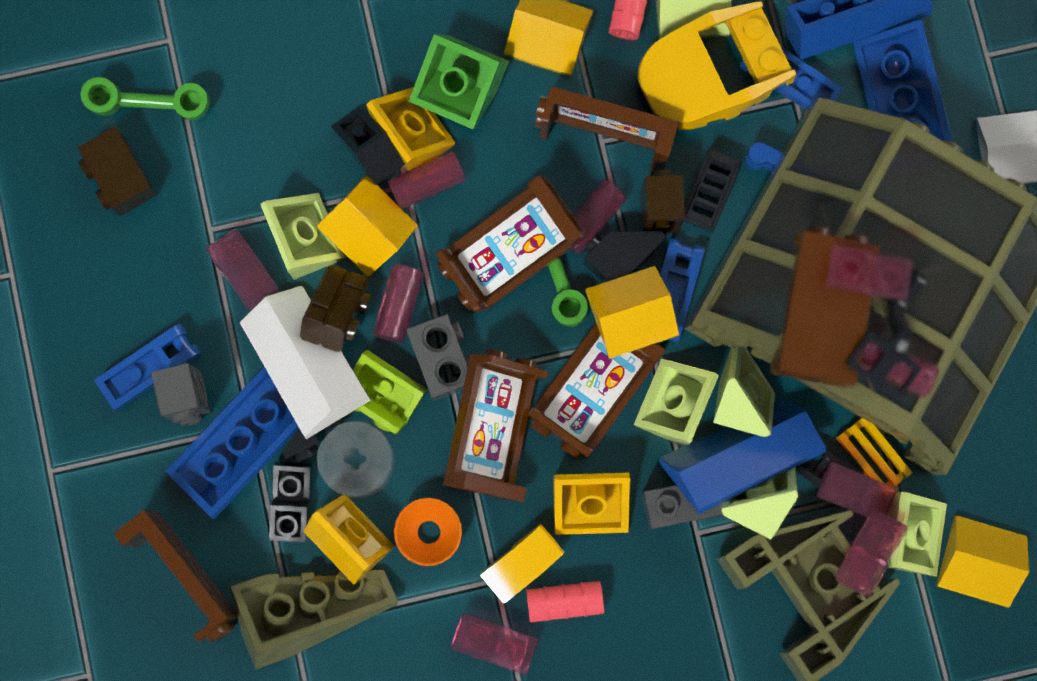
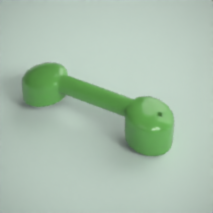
M95 77L86 81L80 93L85 107L101 116H111L121 107L175 109L184 119L194 121L204 117L210 107L208 93L204 88L195 83H187L180 86L174 95L123 93L110 80Z
M558 258L548 266L558 293L553 300L552 313L563 326L575 327L585 321L589 313V306L583 294L571 289L561 258Z

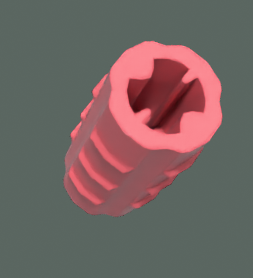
M616 0L611 15L609 33L626 40L638 39L641 24L644 20L643 15L647 6V0Z
M600 581L580 582L569 585L562 584L561 586L552 587L544 586L543 588L526 590L530 622L546 620L549 622L550 620L563 618L568 620L571 617L604 614Z

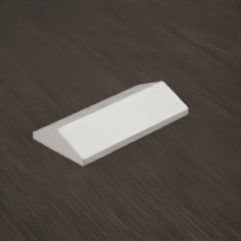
M1037 111L976 118L975 122L981 157L983 161L993 166V172L1005 179L1011 178L1022 184L1037 182Z
M301 285L266 296L240 324L302 434L307 439L366 404L370 399L341 351L336 352L324 348L322 344L316 345L301 339L302 318L311 302V299Z

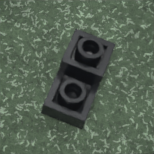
M349 414L322 429L324 434L344 425L342 419L348 417ZM299 429L282 453L286 460L291 462L296 459L299 464L318 454L316 449L323 446L318 433L306 439Z
M274 463L273 496L270 504V541L306 543L307 535L303 531L309 522L312 479L311 463Z

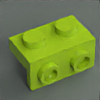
M369 350L362 353L353 369L354 374L370 399L369 402L354 411L362 412L373 419L374 424L378 428L398 434L408 424L428 389Z

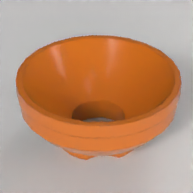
M422 498L411 502L400 512L395 523L394 536L398 549L409 561L417 565L434 566L445 562L457 551L461 542L462 526L459 516L447 503L439 499ZM427 521L435 522L440 528V537L432 544L422 542L418 535L419 527Z

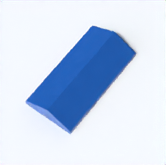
M920 19L854 41L853 45L869 110L906 119L907 121L920 122L930 130L929 134L941 141L948 140L953 142L923 20ZM874 130L881 154L891 134ZM902 141L885 172V176L888 178L927 170L940 163Z
M265 366L165 471L212 519H215L300 429Z
M784 398L774 403L771 435L762 437L725 426L689 445H685L660 457L659 463L696 512L700 514L825 453L826 446L807 412Z

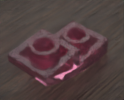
M233 229L205 248L247 310L250 311L266 296L279 291L262 263L237 229Z
M833 245L827 286L906 302L913 260L873 254L874 251Z
M830 462L816 497L884 524L897 490L856 471Z
M873 509L848 551L835 580L870 598L887 571L890 559L907 534L908 526Z
M462 613L450 649L527 675L538 639Z

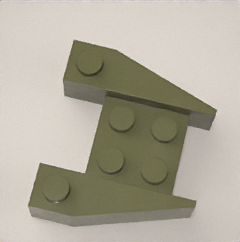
M851 510L778 529L772 539L761 534L747 538L717 558L737 590L747 588L772 571L811 629L806 635L779 652L797 681H817L839 666L900 584L896 578L884 580L877 585L838 528V525L854 515Z

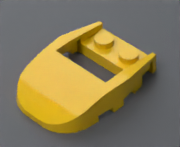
M761 1L710 11L659 39L647 50L639 63L638 81L654 115L678 121V130H691L707 126L708 122L723 118L727 121L739 116L743 110L767 99L772 90L783 83H786L787 86L793 83L796 72L791 69L762 9L763 4ZM724 22L755 85L731 95L727 94L699 35V32Z

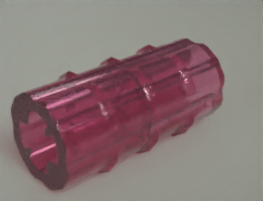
M452 151L439 158L436 157L434 160L423 165L419 164V167L406 173L403 172L401 175L388 180V183L400 209H404L415 203L418 204L419 201L430 196H435V194L443 190L451 189L452 186L465 181L466 178Z
M602 180L573 214L588 235L585 240L571 249L576 254L581 255L588 244L604 229L610 219L616 216V212L626 202L627 198L607 180Z
M392 265L389 279L386 281L387 285L384 296L381 298L382 302L379 313L376 315L377 319L372 333L374 336L395 343H404L407 334L406 329L410 327L409 323L413 310H415L414 306L418 293L420 292L423 272L405 265Z
M868 342L862 350L860 366L864 369H871L882 354V349L873 342ZM908 353L909 358L923 368L907 391L925 398L934 387L938 378L939 368L924 361L922 358H917ZM897 362L887 375L886 382L901 387L911 374V368L903 362Z

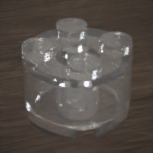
M353 421L338 425L323 439L318 449L317 465L320 475L331 489L350 498H366L375 495L387 486L394 472L395 455L390 442L377 428L364 422ZM355 451H359V454L366 458L365 463H361L358 470H355L354 466L348 463V458H353Z

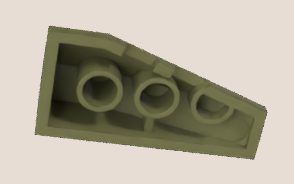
M370 570L355 585L340 571L337 575L315 576L314 572L289 577H279V574H266L230 587L241 633L256 670L292 657L398 604V600L384 570Z

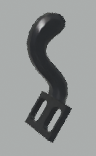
M918 270L911 271L904 276L889 298L886 320L892 333L891 337L885 341L867 331L844 363L899 400L923 368L908 356L910 328L904 316L908 303L924 287L927 281V277ZM868 342H873L882 349V354L871 369H864L856 363V358ZM897 362H903L911 368V374L900 388L895 389L886 383V377Z

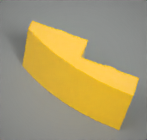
M540 524L513 544L511 550L484 569L480 576L499 599L506 603L564 554V550L543 525Z

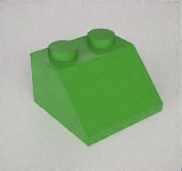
M434 34L408 102L474 130L497 94L509 61L447 34Z

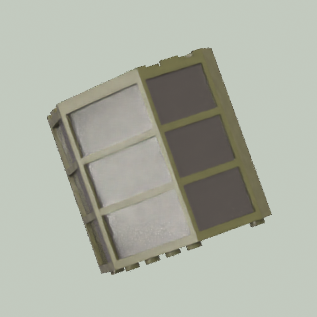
M818 98L808 106L684 329L714 347L723 344L734 349L736 345L747 348V346L752 347L751 354L771 364L772 357L778 356L798 246L793 243L794 236L804 230L807 231V227H821L830 230V236L845 239V235H859L868 238V244L880 246L866 332L869 331L885 341L891 337L892 333L886 320V310L893 290L904 276L911 271L918 270L927 277L924 287L908 303L904 315L910 328L908 356L923 368L900 400L859 373L856 386L848 388L802 379L797 380L895 436L901 443L907 444L910 441L912 444H909L903 456L904 458L933 475H947L1037 306V198L1026 192V187L1021 182L1011 178L1005 179L993 172L994 168L989 163L979 159L973 160L961 153L962 149L957 144L948 140L941 141L929 134L930 130L920 122L907 121L906 119L835 102L830 99ZM868 342L862 350L860 366L864 369H871L882 354V349L873 342ZM897 362L887 375L886 383L895 389L900 388L911 374V368L903 362Z

